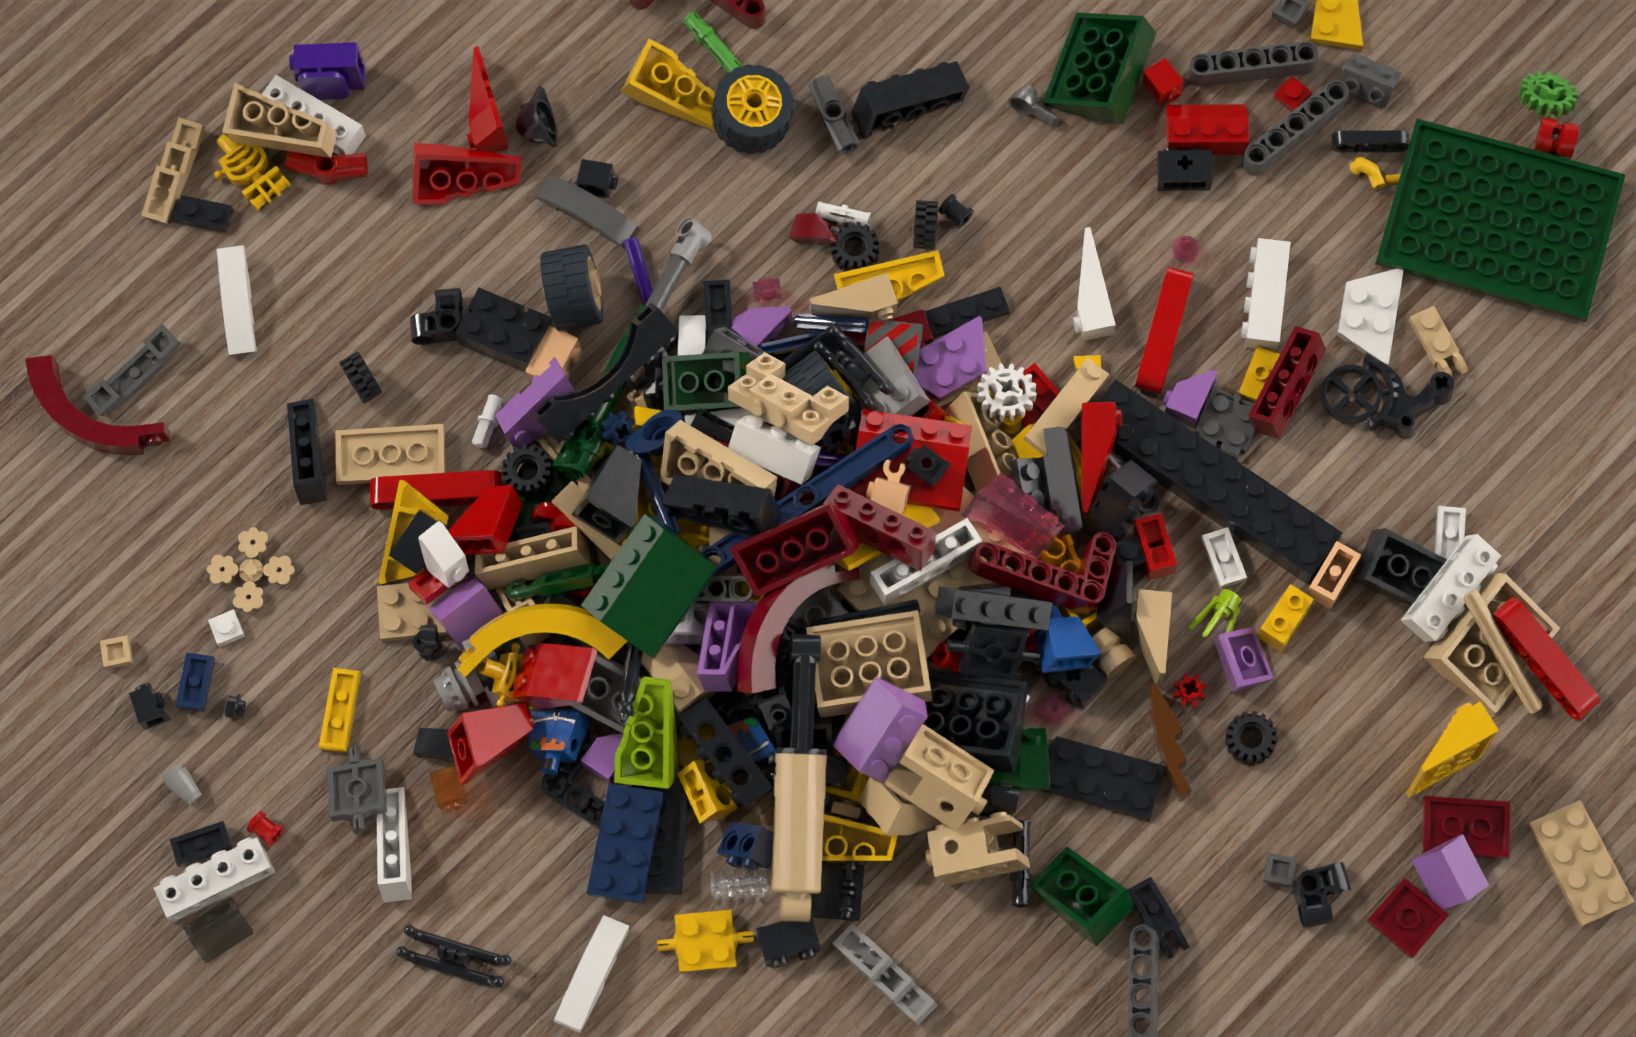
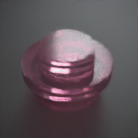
M1181 236L1173 243V255L1182 262L1193 261L1198 256L1199 244L1190 236Z

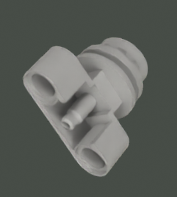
M469 639L462 641L465 650L469 647L472 650L474 649L469 643ZM494 650L486 656L488 659L499 662ZM457 661L455 662L456 669L452 670L449 666L444 669L441 676L433 679L448 712L455 709L466 710L470 708L468 705L470 702H473L475 707L478 706L479 703L475 695L484 691L492 707L498 708L497 701L500 697L492 693L495 679L480 674L478 672L479 664L464 677L457 670L460 664ZM505 701V706L519 704L518 702L509 703Z

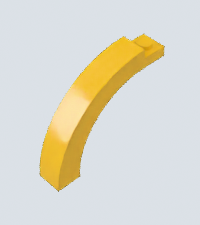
M564 604L531 605L506 612L477 630L469 639V643L474 649L472 650L469 647L458 658L461 663L458 665L457 670L466 677L495 648L513 638L532 633H559L577 638L597 649L608 660L627 640L601 623L586 609Z

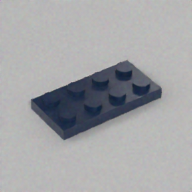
M608 784L586 893L588 896L637 904L644 903L665 797L663 792Z

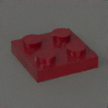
M1404 878L1367 922L1412 959L1449 915Z

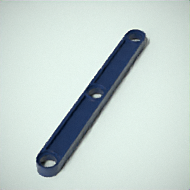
M896 424L778 501L777 504L782 512L778 525L822 506L837 484L850 489L881 469L886 460L893 461L908 451L914 443L911 429L905 424ZM897 433H906L908 435L906 442L897 444L893 441ZM805 494H812L815 496V499L810 505H802L800 503L801 497ZM729 533L702 552L707 558L713 555L721 558L719 565H717L718 569L713 576H717L737 564L730 551V547L749 538Z

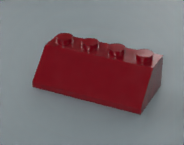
M829 502L730 547V551L755 597H758L855 554L861 541L848 517Z

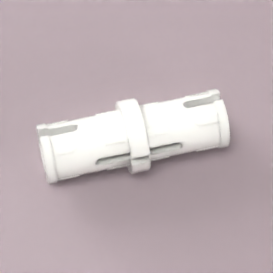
M819 201L816 209V214L820 215L822 219L838 222V225L844 226L848 222H852V225L856 226V222H861V226L864 227L865 224L869 226L870 212L850 209L848 205L843 204L840 207Z

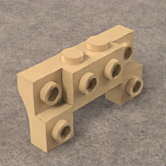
M764 352L746 365V375L728 386V400L810 445L815 444L823 437L834 421L849 411V397L829 386L811 396L783 381L782 379L786 376L785 363Z

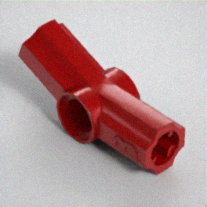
M291 151L287 155L286 168L288 170L319 178L324 184H334L339 179L368 177L366 153L335 156L332 154L331 158ZM332 166L328 171H322L324 167Z

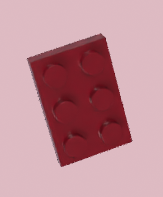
M1424 796L1422 854L1463 834L1474 857L1508 860L1510 857V801Z

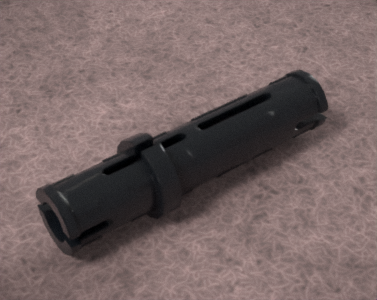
M1017 820L1023 824L1024 830L1013 832V848L1029 858L1030 864L1031 822ZM1029 869L1013 872L1010 874V881L1013 882L1012 906L1020 908L1029 907V882L1032 881V874L1029 873Z

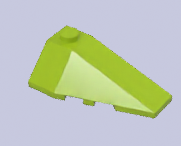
M643 677L633 703L635 715L629 717L623 731L624 734L620 746L615 754V783L669 789L678 779L677 773L679 768L671 679Z

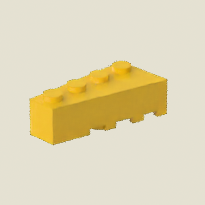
M824 814L822 861H893L899 835L890 836L882 832L879 827Z

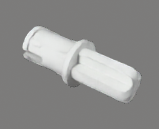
M488 395L482 415L477 418L479 423L472 439V444L478 448L485 449L488 446L494 427L498 426L495 415L501 410L504 400L496 395Z

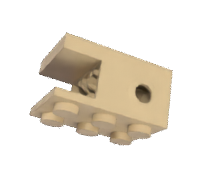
M923 724L884 785L915 804L918 808L937 818L944 825L957 831L971 811L979 815L983 810L987 800L982 798L981 795L994 770Z
M1006 812L991 814L990 819L979 821V818L966 819L957 831L944 824L938 825L934 831L927 832L930 849L925 851L928 866H933L934 877L948 886L1030 869L1029 858L1016 848L999 851L997 835L1024 830L1023 824L1011 815H1007Z

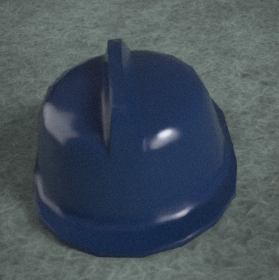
M664 410L653 415L627 439V448L634 453L650 452L653 456H662L665 433L678 421H683L681 413L676 410Z

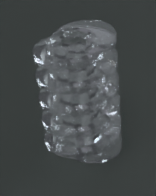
M732 869L730 878H727L724 870H721L719 878H716L713 870H711V897L714 899L716 906H721L723 898H725L727 905L731 906L734 897H736L739 905L744 904L746 897H748L750 904L754 905L757 896H759L762 904H766L769 896L768 869H766L764 876H761L758 869L754 871L752 877H750L747 869L743 870L741 877L738 876L735 869Z

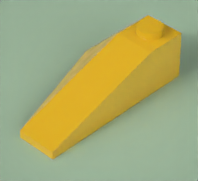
M648 39L633 65L621 93L644 105L716 131L714 130L712 119L715 92L710 87H706L691 69L688 70L678 60V56L672 50Z

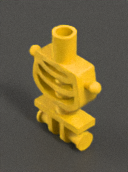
M224 134L218 138L217 144L226 155L219 159L223 170L216 171L214 177L221 179L222 176L226 175L235 186H245L252 183L242 193L245 199L250 201L257 211L264 204L272 203L270 199L272 195L275 194L279 197L282 195L281 191L291 187V184L281 174L277 166L262 175L268 167L269 160L261 147L234 143ZM269 186L270 190L265 192L264 189Z
M513 643L511 646L512 653L502 654L499 662L485 657L478 666L480 674L495 679L492 693L500 697L497 701L498 707H504L505 701L509 703L521 702L512 698L515 691L514 682L520 674L523 664L522 654H518L520 650L518 643ZM531 705L529 706V709H530V710H532V709H538V708H535V707H533V706H531Z

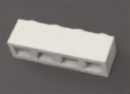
M1258 238L1257 246L1251 247L1249 263H1254L1253 272H1248L1246 288H1251V296L1245 297L1244 313H1248V322H1243L1241 329V338H1246L1245 348L1256 349L1257 346L1271 351L1277 352L1291 242Z

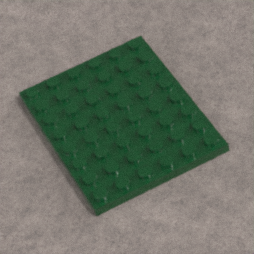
M1417 118L1375 265L1390 269L1398 268L1403 270L1404 273L1586 322L1626 174Z

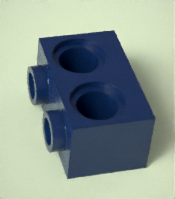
M729 822L717 853L727 858L725 862L735 868L741 869L744 866L754 871H757L758 868L770 869L773 861L774 833L763 826Z

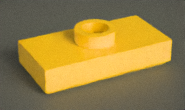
M1260 346L1256 347L1238 393L1242 398L1252 402L1256 401L1280 356L1279 353Z

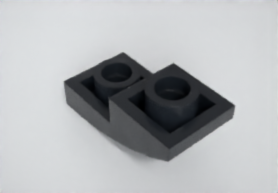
M419 728L413 754L418 758H443L447 762H455L447 735L449 729Z

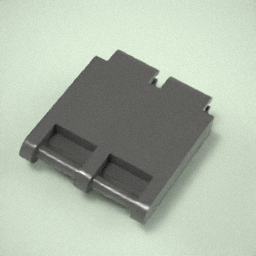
M1214 385L1195 433L1215 447L1217 444H1220L1221 451L1237 460L1240 452L1246 453L1255 431L1248 417L1254 403L1242 399V396L1239 394L1234 396L1218 390L1219 387Z

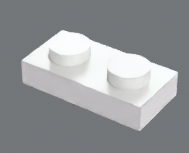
M1229 528L1202 535L1201 540L1219 588L1246 581L1247 576Z

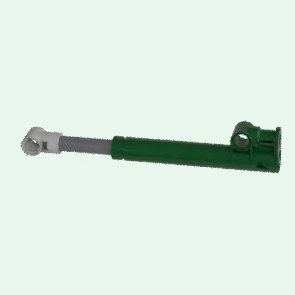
M687 217L679 224L676 230L679 238L669 254L671 259L646 305L639 306L635 317L650 303H653L662 311L686 266H690L697 252L703 250L710 243L712 238L711 232L693 217ZM630 324L601 377L611 368L621 354L629 335ZM622 384L615 391V395L610 401L602 403L596 408L595 414L590 420L580 423L575 428V433L564 442L551 466L555 472L572 480L588 482L592 480L593 475L591 471L596 462L601 461L602 457L609 455L615 448L610 439H605L602 436V433L606 430L601 422L607 420L609 412L612 413L627 384Z

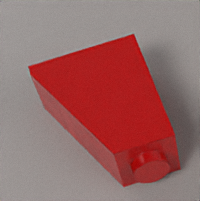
M512 485L488 486L448 532L465 555L504 554L523 502Z

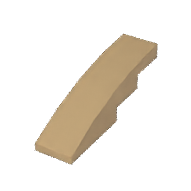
M178 118L172 141H167L161 165H156L141 216L168 223L189 177L206 128L205 125Z

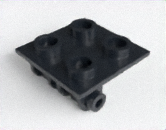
M845 861V864L822 862L821 891L817 894H811L812 918L860 922L865 865H856L855 861Z

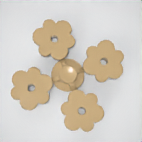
M255 527L250 528L249 532L243 531L238 535L240 542L238 546L239 551L245 552L247 557L252 559L243 561L238 568L233 563L231 556L215 555L211 560V564L207 566V572L211 574L210 580L214 584H220L222 581L228 584L232 581V576L237 575L239 572L240 577L246 582L243 584V587L235 589L236 597L233 599V605L238 609L243 608L246 613H250L253 608L259 609L263 606L264 602L261 597L263 590L260 587L256 588L254 582L261 579L263 573L268 577V581L271 584L278 582L280 585H286L290 581V575H293L295 572L294 567L291 566V559L285 555L280 558L276 556L271 557L270 563L264 567L260 561L253 559L258 556L259 552L263 553L266 551L267 546L265 544L268 541L267 533L264 531L259 532Z

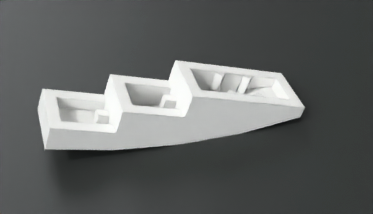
M244 245L217 249L228 353L233 355L257 351L253 329L252 294Z
M603 915L569 984L555 1016V1023L578 1033L581 1032L604 988V982L629 932V925Z

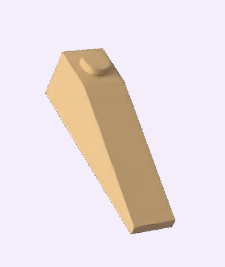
M1087 358L1028 432L1024 440L1046 456L1047 449L1043 429L1052 427H1064L1067 429L1082 410V403H1087L1109 374Z

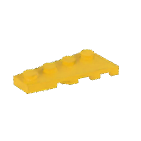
M938 250L834 274L836 287L840 289L887 273L897 302L945 277Z

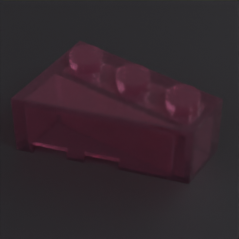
M1002 473L974 496L961 515L968 519L973 517L984 523V529L990 533L996 530L1008 537L1006 542L1036 559L1051 546L1065 527L1054 514L1045 510L1037 503L1035 498L1027 495L1011 478L1006 477Z

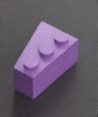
M555 357L549 362L550 366L540 376L536 374L531 379L532 384L522 394L518 392L495 415L513 448L517 446L518 449H521L522 444L528 445L548 433L531 414L550 396L575 392L574 387Z
M759 601L709 602L697 676L704 691L732 692L737 683V660L742 636L748 620Z

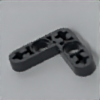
M591 727L588 728L586 736L590 734L592 743H585L580 749L584 755L598 738L595 730ZM578 754L577 766L571 770L565 769L562 766V762H559L558 769L563 775L569 776L566 780L562 776L558 782L561 788L559 790L553 789L550 792L548 782H555L559 774H545L541 781L543 793L555 803L599 829L601 818L597 822L595 821V814L590 810L587 811L586 815L583 813L589 808L591 801H594L591 805L592 808L598 812L604 809L605 802L574 783V780L583 768L581 760L584 755ZM580 793L585 797L584 804L581 807H572L569 803L570 797L573 794Z

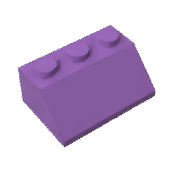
M875 677L837 735L833 746L859 772L885 783L928 717L925 700Z

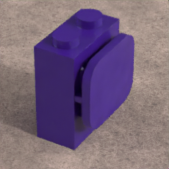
M357 42L294 45V53L289 56L290 70H294L295 81L298 82L301 90L318 100H335L349 97V89H365V63Z

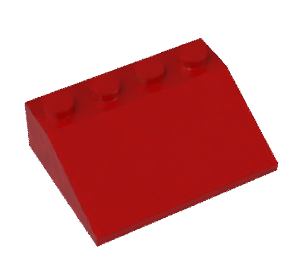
M862 409L856 450L896 424H905L912 431L914 437L913 446L891 461L889 468L893 473L899 471L901 463L907 467L909 464L905 460L914 447L920 450L923 444L945 461L947 460L951 463L950 468L933 490L905 469L900 483L911 485L906 504L960 512L972 425ZM904 432L897 433L893 441L897 444H902L907 441L908 435ZM924 459L921 465L923 468L928 469L932 466L930 460ZM883 467L850 488V490L866 497L870 481L875 482L877 477L888 479Z

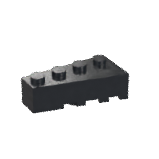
M958 61L951 63L941 62L925 70L919 68L910 74L902 76L896 74L887 80L867 82L861 87L851 113L862 138L865 139L872 136L871 131L882 127L886 131L894 128V123L903 118L912 121L924 114L927 109L933 113L963 101L969 90V85Z
M674 474L662 502L665 511L670 517L747 538L778 526L782 517V512L771 489L695 478L690 475Z

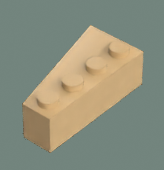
M234 83L222 131L232 142L331 158L337 132L327 122L292 109L281 102L269 99L258 92L251 91L242 85Z
M681 420L666 431L660 482L670 485L674 474L690 475L695 478L771 489L775 498L777 476Z

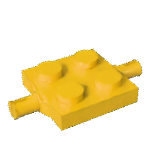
M732 910L675 915L676 931L674 939L657 940V945H666L657 946L658 952L675 950L678 956L680 973L737 967L736 950L738 944L754 943V937H751L754 936V932H736L733 926Z

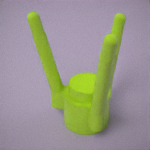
M1223 589L1219 596L1213 597L1208 606L1195 618L1188 628L1190 630L1194 629L1214 608L1215 615L1207 625L1202 637L1206 638L1220 617L1228 618L1229 615L1231 617L1226 633L1232 632L1236 619L1241 612L1238 608L1241 598L1233 591Z

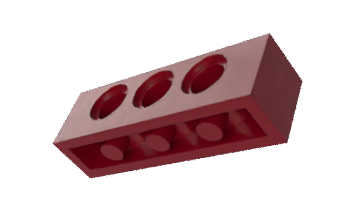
M1297 326L1294 327L1248 415L1255 432L1276 439L1281 438L1326 351L1320 333Z
M837 484L823 503L825 505L831 502L848 517L861 543L919 571L923 569L935 552V530Z

